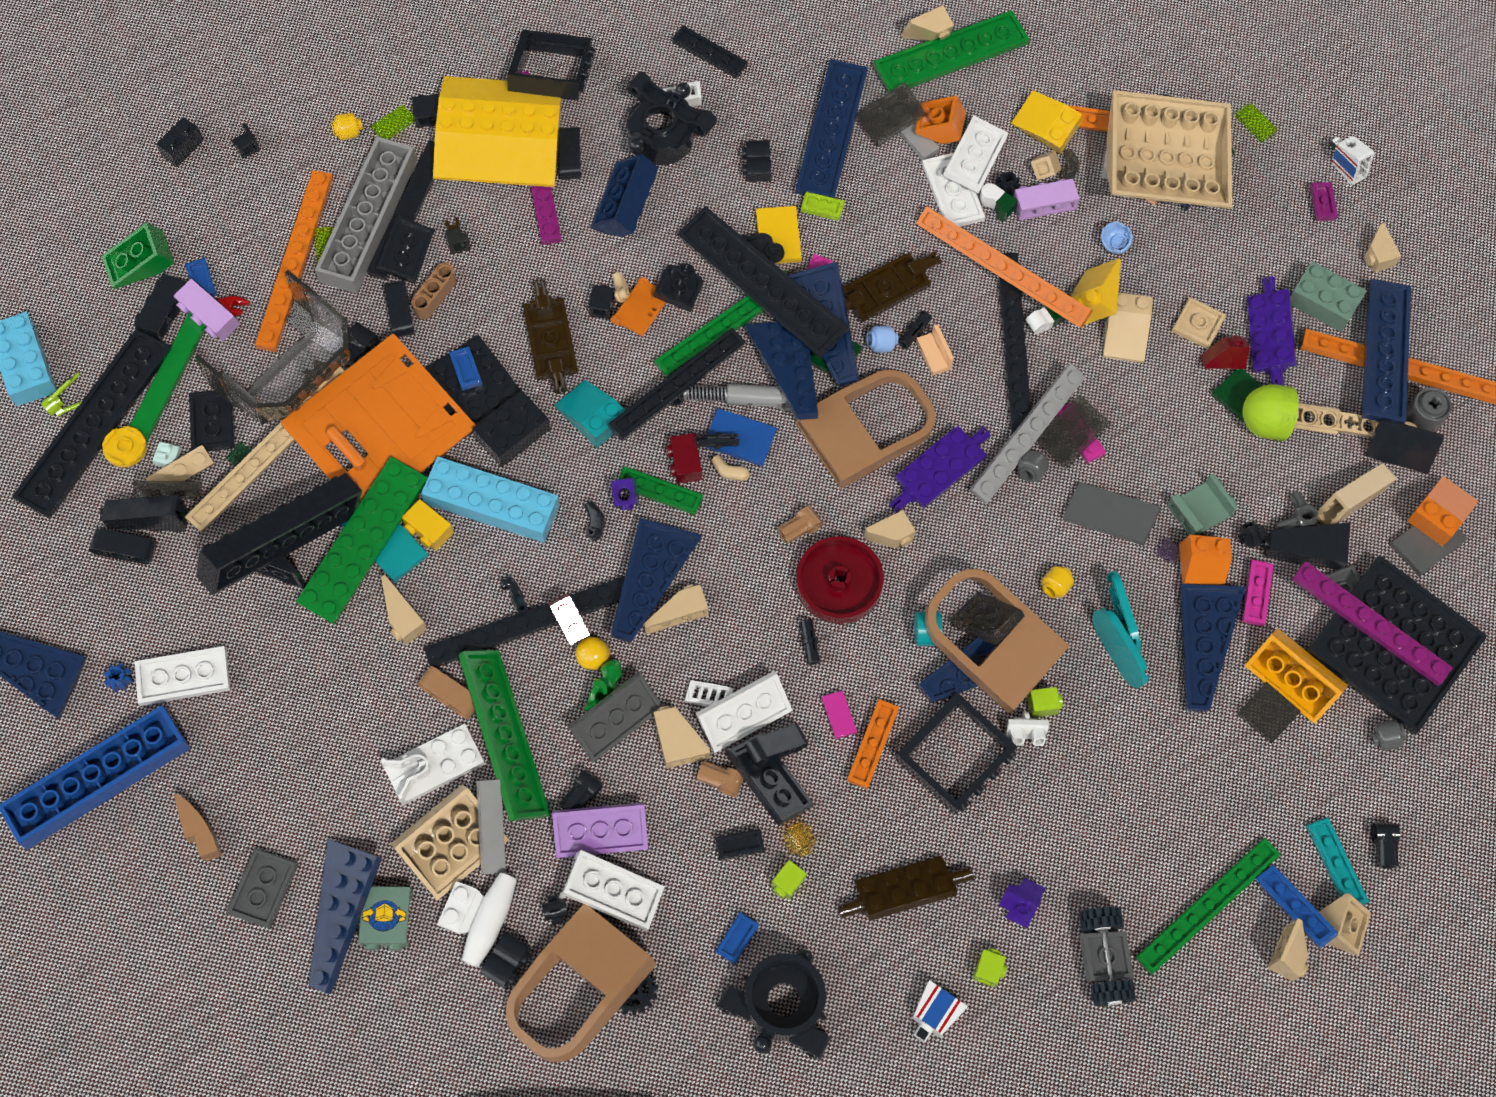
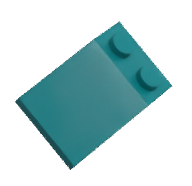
M587 380L580 383L554 405L596 448L615 434L608 427V424L625 411L614 398Z

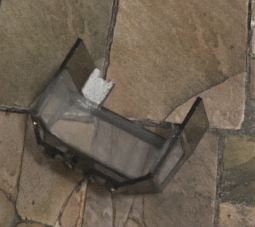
M289 270L285 274L294 298L292 304L294 311L291 316H286L285 320L302 337L278 360L275 358L270 363L272 366L246 390L243 389L223 370L218 372L198 354L195 356L207 384L229 403L261 425L284 418L293 411L299 410L303 405V401L309 396H313L318 391L319 386L324 381L330 380L334 372L340 366H344L351 356L353 337L348 319Z

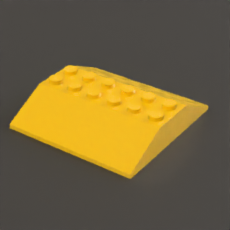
M444 76L439 95L435 129L433 179L555 187L562 98L508 91L507 80Z

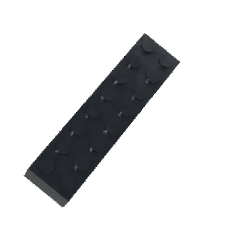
M346 473L339 477L335 476L324 485L314 487L307 494L297 496L292 502L280 505L275 511L261 515L250 524L242 525L239 530L231 534H225L220 540L212 544H206L199 553L196 577L212 595L222 591L349 521L359 506L362 494L361 488Z

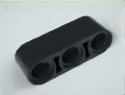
M559 128L561 180L581 179L580 128Z
M405 281L384 284L392 333L397 338L415 335Z
M95 529L88 550L93 554L149 565L157 543L146 537L105 529Z
M794 724L756 737L747 742L745 747L754 765L760 766L796 753L807 747L809 743L799 725Z

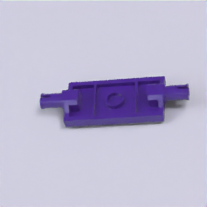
M1268 276L1269 282L1266 277L1262 279L1263 294L1247 297L1253 370L1255 373L1267 372L1271 376V384L1284 386L1283 373L1288 367L1297 365L1291 295L1289 289L1276 291L1275 277Z
M956 426L896 475L895 480L901 485L903 490L900 495L889 502L892 509L896 508L894 511L898 513L910 502H917L925 509L986 458L987 454L979 445L991 437L988 430L984 432L986 428L982 426L969 437L959 426Z

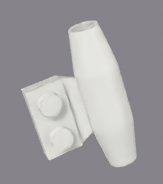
M499 873L485 896L476 888L457 881L455 882L437 925L457 934L468 933L462 956L463 962L479 968L494 945L510 909L517 881L514 877Z

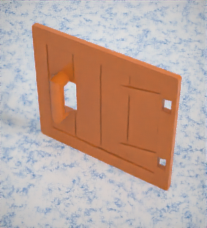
M395 334L387 337L281 421L283 428L329 480L346 473L361 488L362 494L359 504L390 457L422 473L436 461L437 456L442 457L469 435L475 426L473 421ZM405 355L413 363L408 368L400 360ZM448 403L457 412L452 416L444 409ZM347 430L369 455L364 458L342 433ZM331 442L351 462L353 467L348 472L326 449V446Z

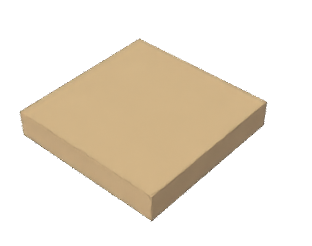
M1189 297L1171 332L1209 349L1226 314Z

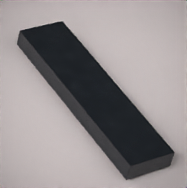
M684 25L672 38V43L735 79L747 67V61Z

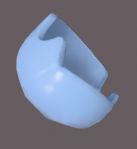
M1115 221L1108 223L1102 229L1101 240L1107 251L1114 254H1122L1127 252L1132 246L1133 235L1128 226Z

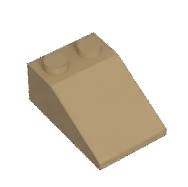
M1118 292L1117 314L1106 317L1103 358L1144 363L1152 316L1153 297Z

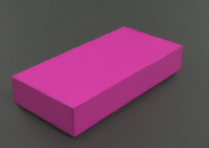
M843 690L822 696L821 700L835 740L856 734L857 729Z

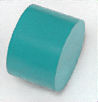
M915 611L914 639L916 647L936 646L930 639L925 627L926 611ZM936 611V622L938 628L943 633L941 612Z

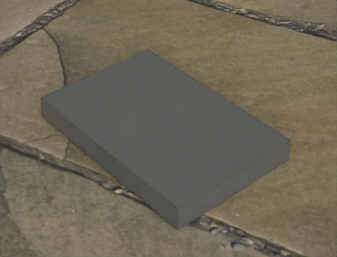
M1412 526L1394 540L1390 546L1420 577L1463 544L1468 538L1458 529L1442 547Z
M255 848L226 914L271 930L299 864Z

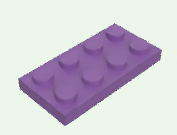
M644 802L552 811L556 858L572 857L580 850L591 855L648 850Z

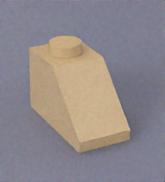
M1385 223L1380 224L1365 254V262L1373 273L1395 267L1402 257Z
M902 510L865 528L864 538L892 548L906 547L913 542L916 531Z

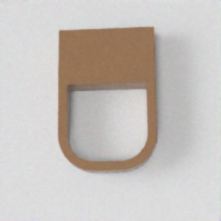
M883 370L845 387L818 402V419L796 420L795 424L840 489H843L925 442L933 431L935 410L927 395L912 377L896 370ZM882 384H899L910 391L923 409L926 416V424L920 431L880 450L848 403Z
M967 569L955 574L934 595L926 608L925 627L933 643L1007 713L1015 710L1070 647L1000 581L982 570ZM965 580H973L983 584L1018 618V622L979 666L943 635L936 622V611L940 602L956 584Z
M583 904L539 954L511 991L506 1005L508 1026L524 1045L543 1060L550 1062L570 1060L579 1055L589 1045L657 964L651 955L592 908ZM558 961H562L600 992L604 998L572 1040L558 1048H546L538 1044L523 1031L519 1022V1012L527 996Z

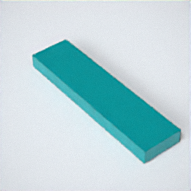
M1329 817L1308 824L1306 828L1339 897L1344 894H1351L1362 905L1369 903Z

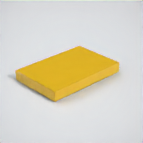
M796 206L757 208L758 234H769L773 242L782 245L785 251L783 259L775 264L802 262Z

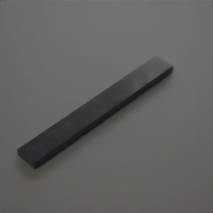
M428 141L367 269V274L386 281L389 277V274L376 270V266L396 215L414 222L434 182L435 141Z
M733 328L729 329L612 420L608 427L621 441H624L745 346L746 341Z

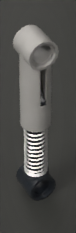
M728 384L727 388L726 386L724 388L722 386L715 388V386L711 387V385L709 387L707 385L705 387L703 385L702 387L694 385V387L692 386L669 404L670 406H678L684 400L690 399L692 401L694 399L696 401L703 399V401L707 400V402L709 400L711 402L713 400L714 402L716 400L724 402L725 400L727 405L778 407L783 411H791L784 394L780 392L778 386Z

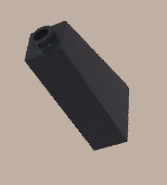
M178 495L105 500L104 508H101L100 519L108 529L186 532L187 519L185 516L189 512Z
M1350 523L1271 530L1268 536L1263 539L1262 549L1265 550L1264 558L1303 564L1306 561L1312 566L1340 570L1348 563Z

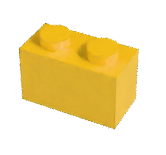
M420 499L402 517L404 529L409 534H416L420 537L419 540L425 547H432L436 551L454 533L452 525Z

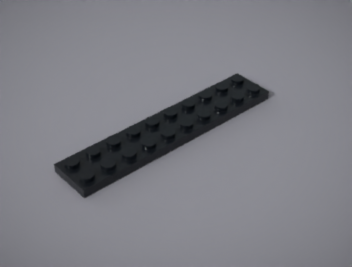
M706 206L677 234L684 243L820 359L850 330L848 325Z
M135 329L13 494V500L51 519L102 449V443L106 435L118 427L158 372L165 357L172 349L171 346Z

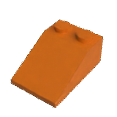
M1442 476L1407 522L1443 547L1452 538L1479 501Z

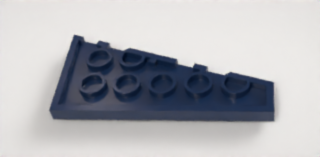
M778 322L744 324L746 334H749L753 346L759 351L760 358L771 377L777 382L778 389L784 394L786 402L796 420L818 419L810 350Z
M642 518L639 519L611 630V638L632 643L700 541L702 535Z
M1180 585L1185 711L1208 712L1210 710L1218 678L1223 667V661L1227 654L1235 621L1247 586Z
M1009 612L961 651L979 666L1018 622V618ZM951 660L947 661L917 685L930 703L953 696L956 692L961 693L978 687Z
M0 632V677L60 720L87 660L85 656Z
M330 839L327 840L309 987L327 994H331L382 860L381 857Z

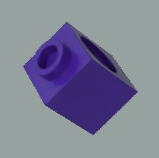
M628 478L611 481L614 507H621V511L634 509L633 505L639 504L636 479ZM624 489L630 491V498L626 501L621 498V492Z

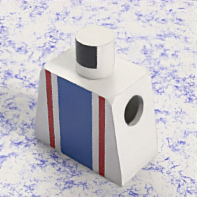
M1354 136L1344 141L1339 137L1334 138L1330 143V146L1335 150L1332 163L1345 180L1352 186L1367 178L1375 152Z
M929 980L912 1017L913 1020L920 1024L913 1035L924 1043L931 1033L941 1037L965 1011L967 1005Z

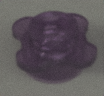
M1166 538L1162 541V547L1157 550V555L1165 561L1174 563L1177 561L1178 553H1180L1179 544H1174L1170 539Z

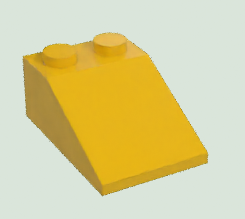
M1032 91L1011 125L1061 154L1082 123L1083 118L1081 113L1068 105Z
M1117 258L1086 270L1071 294L1072 298L1093 310L1084 325L1117 314L1121 259Z

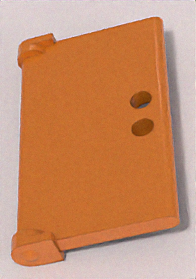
M640 277L638 283L630 292L629 298L623 302L610 320L617 326L621 325L640 336H644L667 302L653 297L656 286L649 283L648 279Z

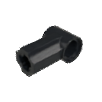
M584 770L576 778L573 788L562 799L559 806L563 810L583 808L589 799L592 800L596 797L604 783L587 770Z
M1373 822L1371 826V839L1376 847L1377 867L1381 869L1399 867L1397 847L1400 840L1399 825L1397 823Z

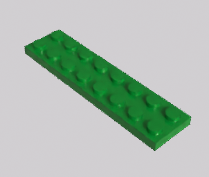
M1011 10L951 32L948 37L942 40L937 38L875 60L873 67L889 95H893L1029 44L1030 39Z
M390 457L305 586L296 603L335 625L402 522L403 515L411 508L424 488L428 477Z
M499 650L463 651L459 654V659L496 779H500L501 796L509 822L548 817L551 813Z

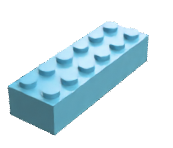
M438 456L421 492L423 501L427 505L543 543L547 539L560 507L558 495Z

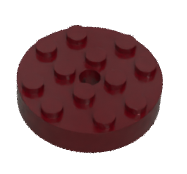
M845 536L828 537L809 547L799 561L796 574L797 594L804 607L815 617L835 624L851 623L868 615L877 605L884 584L883 568L874 551L863 542ZM836 577H842L845 581L838 582L834 579Z

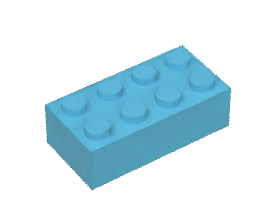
M27 311L0 321V371L8 396L16 406L51 395L57 390L36 325Z

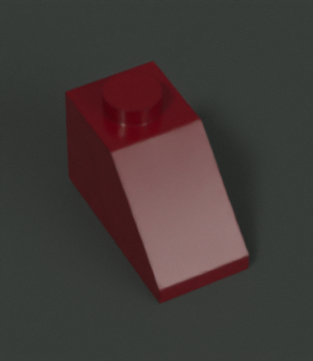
M1239 335L1224 337L1201 354L1200 359L1204 369H1246L1250 346L1245 337Z

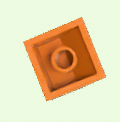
M958 95L921 102L915 133L940 144L960 141L966 111Z
M1189 535L1179 544L1182 584L1225 586L1232 561L1230 538Z

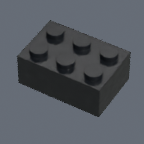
M522 390L472 428L476 441L501 468L551 430L549 418Z

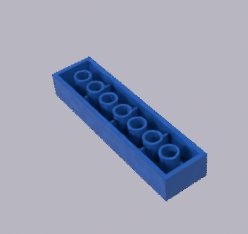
M161 705L0 804V812L18 844L28 850L191 748L170 713Z

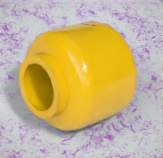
M351 112L338 114L335 116L334 121H331L334 136L342 141L358 138L359 130H362L361 119L356 118Z
M1052 567L1041 581L1042 589L1051 598L1064 597L1074 585L1072 572L1066 567Z

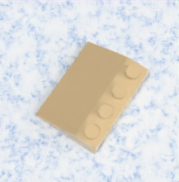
M463 784L390 843L437 901L454 887L456 881L460 882L481 864L478 803L475 796ZM504 834V844H505L507 841H509V839H508L507 836Z

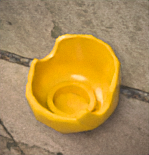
M596 637L583 639L579 642L575 651L577 663L587 670H598L604 663L610 660L611 656L609 645Z

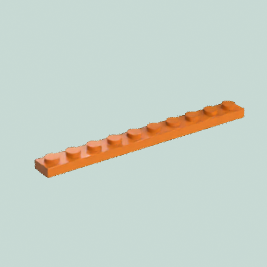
M312 170L255 343L257 349L277 352L333 181L332 173Z
M926 206L916 222L920 227L1076 326L1082 328L1093 312L1084 304Z
M1305 329L1300 347L1301 350L1364 367L1365 345ZM1408 359V380L1496 405V382L1420 360Z

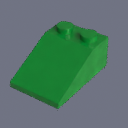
M147 222L101 256L113 289L158 275L174 264L164 232Z

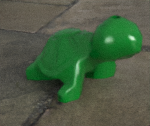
M610 660L602 665L600 668L602 677L593 681L594 685L588 702L584 706V711L587 712L619 687L617 683L622 677L621 663L618 660Z

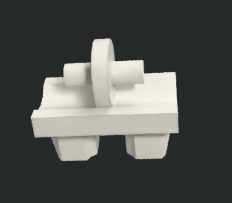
M1022 712L1021 718L1008 719L1005 736L1010 738L1016 746L1024 744L1025 739H1032V743L1035 746H1043L1049 728V721L1030 718L1029 712Z

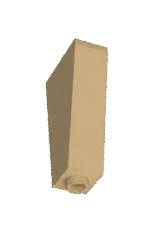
M1383 463L1335 492L1318 510L1317 520L1322 525L1341 523L1387 490L1397 478Z

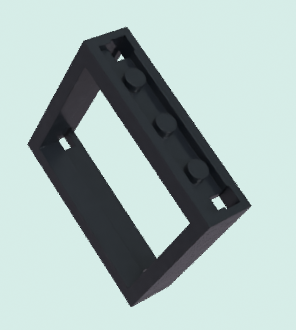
M522 30L507 73L508 91L579 100L580 93L585 90V81L588 80V69H591L592 58L595 56L592 38ZM529 51L582 57L576 79L567 80L522 74Z
M956 692L896 754L895 761L955 815L959 810L963 812L971 804L969 799L974 794L978 797L985 790L986 786L984 784L989 779L993 781L1001 773L999 768L1004 763L1006 765L1011 763L1016 757L1014 752L1017 746ZM959 708L997 742L1004 751L956 800L910 756Z

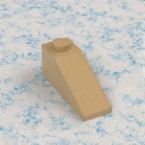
M384 574L381 580L389 623L392 627L390 633L397 642L402 640L407 645L426 631L427 628L424 621Z
M688 585L675 594L644 623L646 635L708 616L709 608L701 585Z

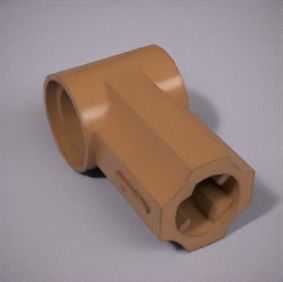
M809 505L801 509L793 519L779 526L777 531L782 540L788 545L806 533L811 534L817 531L823 525V522L812 506Z
M703 761L696 780L718 788L721 793L727 796L737 797L744 778L738 770L732 768L724 769Z

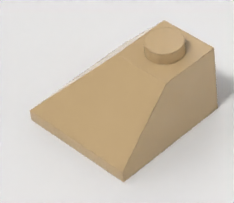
M944 5L911 19L902 32L901 37L902 39L933 41L937 38L942 40L950 35L954 24Z
M1344 894L1319 911V913L1338 932V936L1327 944L1359 956L1371 912L1351 894Z
M1298 918L1284 927L1267 967L1291 981L1302 978L1308 969V965L1305 964L1308 959L1303 922Z

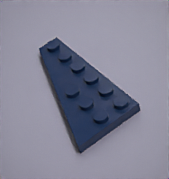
M837 262L788 275L848 325L850 329L840 269ZM849 330L823 356L826 365L839 386L860 381L851 330Z

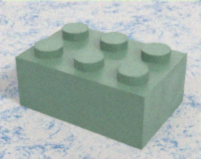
M1312 261L1291 294V305L1342 332L1367 290Z

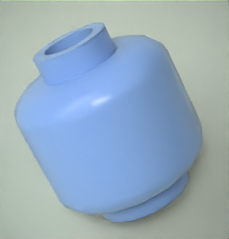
M873 326L867 332L866 343L873 352H891L895 345L898 344V334L895 333L891 326Z

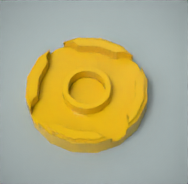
M123 426L120 429H113L106 435L102 443L103 454L113 466L120 468L131 467L144 458L147 451V442L138 429Z

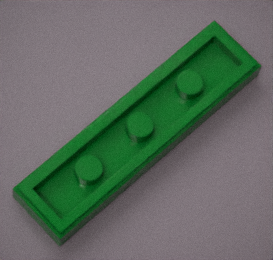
M626 466L623 467L618 479L635 478L639 496L696 516L703 500V494Z

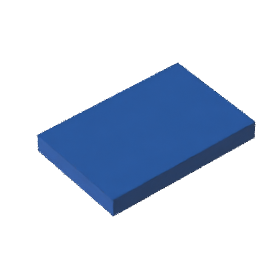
M718 408L707 434H713L714 432H720L721 434L738 433L739 445L738 447H721L720 449H714V447L705 448L763 467L777 428Z

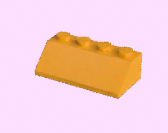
M1279 628L1271 634L1245 664L1247 669L1314 724L1348 687L1344 681Z

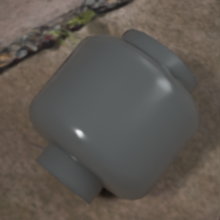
M1038 451L1027 452L1018 464V472L1021 478L1027 482L1040 481L1049 468L1048 459L1043 453Z
M1389 720L1376 724L1374 726V733H1371V738L1374 746L1379 745L1382 751H1389L1403 747L1404 740H1407V735L1402 723L1398 724L1396 720Z

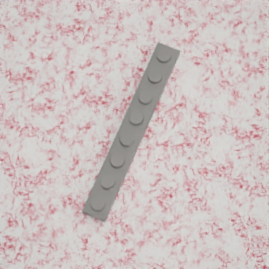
M1072 363L1066 365L969 489L984 504L990 501L1086 378Z

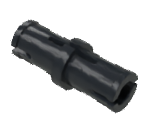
M922 311L916 320L907 326L908 330L898 340V344L904 349H909L914 340L923 334L922 330L932 320V316L928 312Z
M720 432L696 434L695 442L699 443H696L695 446L697 448L714 447V449L731 446L738 447L739 438L737 437L739 435L738 433L721 434Z
M813 619L801 620L799 622L803 639L801 644L805 650L807 665L819 664L821 662L817 646L819 641L815 635Z

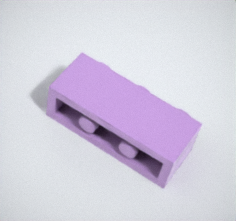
M1060 179L1056 182L1040 183L1031 187L1023 186L1015 189L1013 196L1018 200L1015 208L1018 220L1076 210L1080 200L1073 179Z
M192 279L174 295V298L179 302L176 306L185 314L187 312L191 313L192 316L190 318L198 326L203 324L206 327L205 331L213 339L217 336L223 342L240 325L227 309Z

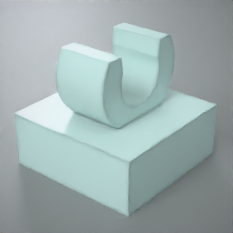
M159 442L152 461L155 465L165 467L179 459L182 450L180 446Z

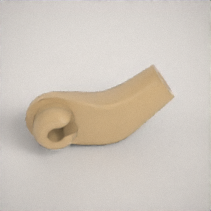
M617 272L612 275L615 287L614 296L619 303H623L629 298L630 293L623 274Z
M720 455L714 456L711 460L719 475L725 479L745 481L750 477V472L746 467L730 466Z

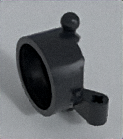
M639 71L626 85L627 91L633 97L640 100L635 106L629 108L630 113L627 118L629 149L635 156L643 154L655 165H670L683 159L692 148L694 133L698 136L706 137L717 123V118L712 112L695 109L689 105L685 98L690 95L691 88L687 83H679L676 86L675 92L665 91L658 87L646 73ZM655 114L671 115L674 121L668 128L657 130L648 125L647 118Z
M806 949L798 951L796 955L776 954L762 960L749 976H744L743 980L747 982L745 992L727 985L716 1006L720 1011L730 1016L741 1018L754 1026L761 1035L754 1039L753 1045L754 1049L761 1054L771 1050V1040L786 1041L799 1048L806 1055L821 1060L831 1039L827 1034L813 1028L819 1019L825 1020L826 1015L822 1014L826 1001V989L821 974L812 964L813 955ZM778 985H789L799 994V1008L790 1016L777 1015L768 1005V995Z

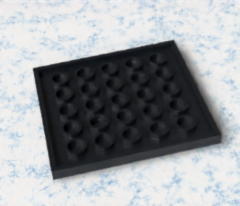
M1379 555L1350 593L1453 667L1443 683L1439 686L1435 685L1336 612L1306 651L1398 723H1402L1404 728L1416 735L1484 642L1487 635Z

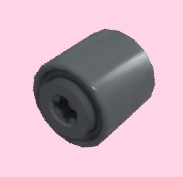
M1429 387L1422 389L1407 406L1406 422L1415 424L1417 428L1436 432L1452 412L1450 397L1438 388Z

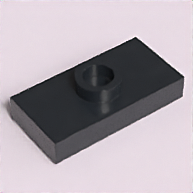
M761 829L715 837L720 861L765 853Z

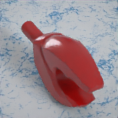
M227 296L217 299V302L234 317L242 315L243 311L233 308V306H250L251 304L250 301L238 296Z

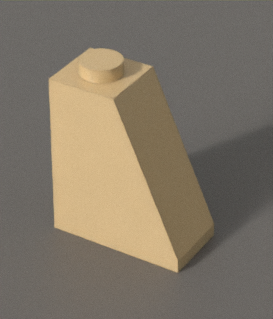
M664 706L654 712V720L666 769L710 759L709 747L676 707Z

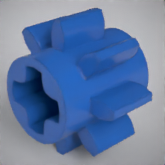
M122 663L114 667L110 665L107 673H103L108 679L104 684L107 688L112 686L114 692H117L118 689L126 691L129 683H133V680L129 677L132 671L129 668L125 669Z

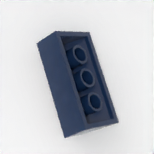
M643 154L617 161L590 228L617 237L633 234L636 230L639 216L643 212L645 201L649 197L652 183L656 179L658 167Z

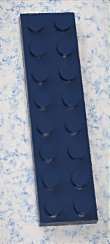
M830 59L797 181L796 194L805 195L806 192L835 198L868 67Z
M1370 279L1368 283L1361 418L1374 421L1385 418L1403 424L1406 423L1411 286Z

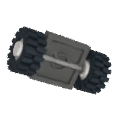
M1107 906L1080 912L1082 933H1086L1079 935L1086 982H1101L1091 985L1093 1005L1099 1007L1115 1006L1135 1002L1134 983L1131 980L1134 979L1127 933L1126 931L1111 932L1124 928L1121 908Z

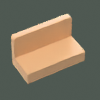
M938 324L934 325L932 333L917 337L916 343L932 376L951 370L954 360Z

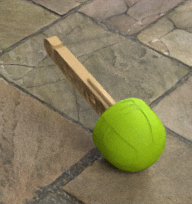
M1277 384L1264 385L1255 389L1248 395L1243 405V418L1248 429L1261 438L1278 441L1287 440L1294 428L1335 435L1345 433L1372 438L1379 421L1361 418L1359 414L1340 412V409L1299 403L1298 394L1294 387ZM1305 412L1311 413L1313 418L1311 423L1304 420L1303 415ZM1325 415H1329L1332 418L1331 426H1327L1324 423L1323 418ZM1348 420L1349 423H1357V425L1348 427L1347 424H1344V421ZM1365 421H1369L1372 425L1370 432L1365 431L1363 428ZM1411 422L1405 423L1406 425L1417 427L1415 424Z

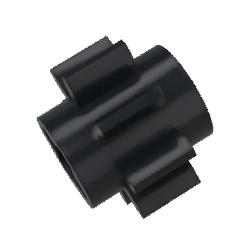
M1002 172L1001 177H996V186L1013 196L1015 189L1020 188V177H1016L1013 172Z
M1251 521L1241 526L1238 538L1241 544L1245 543L1248 548H1254L1263 544L1264 536L1267 534L1263 525L1259 526L1257 522Z
M558 894L548 896V902L542 904L545 921L552 920L553 925L564 923L563 917L569 916L565 898L559 900Z

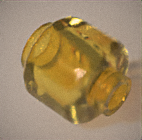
M801 821L785 828L786 832L783 834V839L790 854H798L800 858L812 853L811 848L816 845V839L810 825L803 824Z

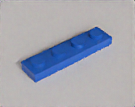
M1274 865L1256 878V882L1293 921L1297 918L1302 920L1304 933L1319 949L1338 936V932Z

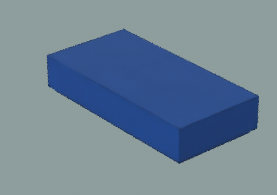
M203 258L186 263L185 266L189 279L195 281L212 297L216 296V289L206 259Z
M470 347L449 352L462 391L482 385Z
M740 912L715 953L736 965L760 924Z

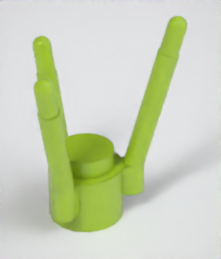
M79 372L74 374L52 395L41 402V405L51 416L56 413L60 417L65 412L78 408L82 401L61 408L64 403L58 397L80 376Z

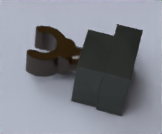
M457 217L455 218V225H450L448 220L445 221L448 230L445 232L451 255L471 250L467 233L462 234Z

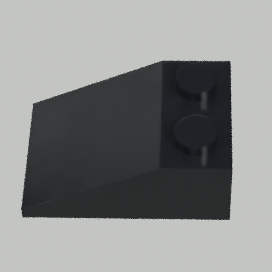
M285 556L256 571V573L303 590L306 586L297 569Z

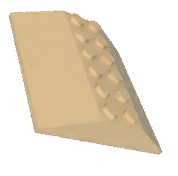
M1113 90L1107 131L1106 172L1111 195L1232 209L1231 104Z

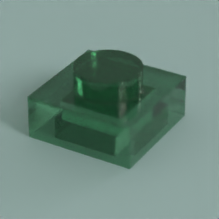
M240 442L226 459L236 467L252 450Z

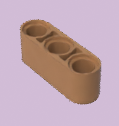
M439 264L412 298V307L417 318L428 319L455 286L456 275L451 264Z
M430 666L418 681L417 685L423 691L463 718L469 720L475 712L470 691L435 667Z

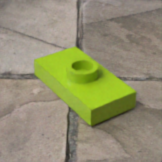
M806 192L801 212L840 221L845 201Z

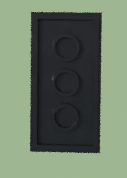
M760 733L727 751L726 755L777 825L781 826L811 809L814 804L780 758L760 766L754 765L745 744L756 737L762 736Z

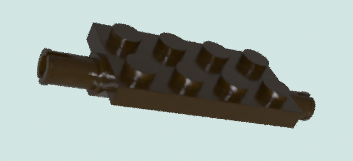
M934 251L922 259H916L908 252L843 286L847 312L852 310L859 321L863 323L929 288L931 282L926 276V271L941 263L940 256H935L938 253Z
M540 279L541 287H539L538 280H535L533 286L536 297L532 303L524 304L523 310L537 381L552 378L554 393L560 394L559 386H561L562 393H566L568 389L564 376L579 373L564 299L551 298L547 292L546 281Z
M941 855L854 881L858 893L857 899L838 904L839 913L842 919L862 913V915H867L869 921L957 896L955 885L973 881V871L970 866H967L966 868L951 872L948 870Z

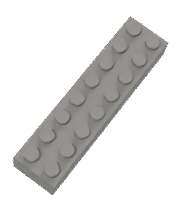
M376 136L315 268L319 283L358 294L367 274V269L417 163L414 147Z

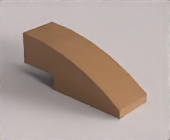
M179 794L174 795L184 837L189 843L196 842L199 857L206 862L223 856L219 842L204 817Z

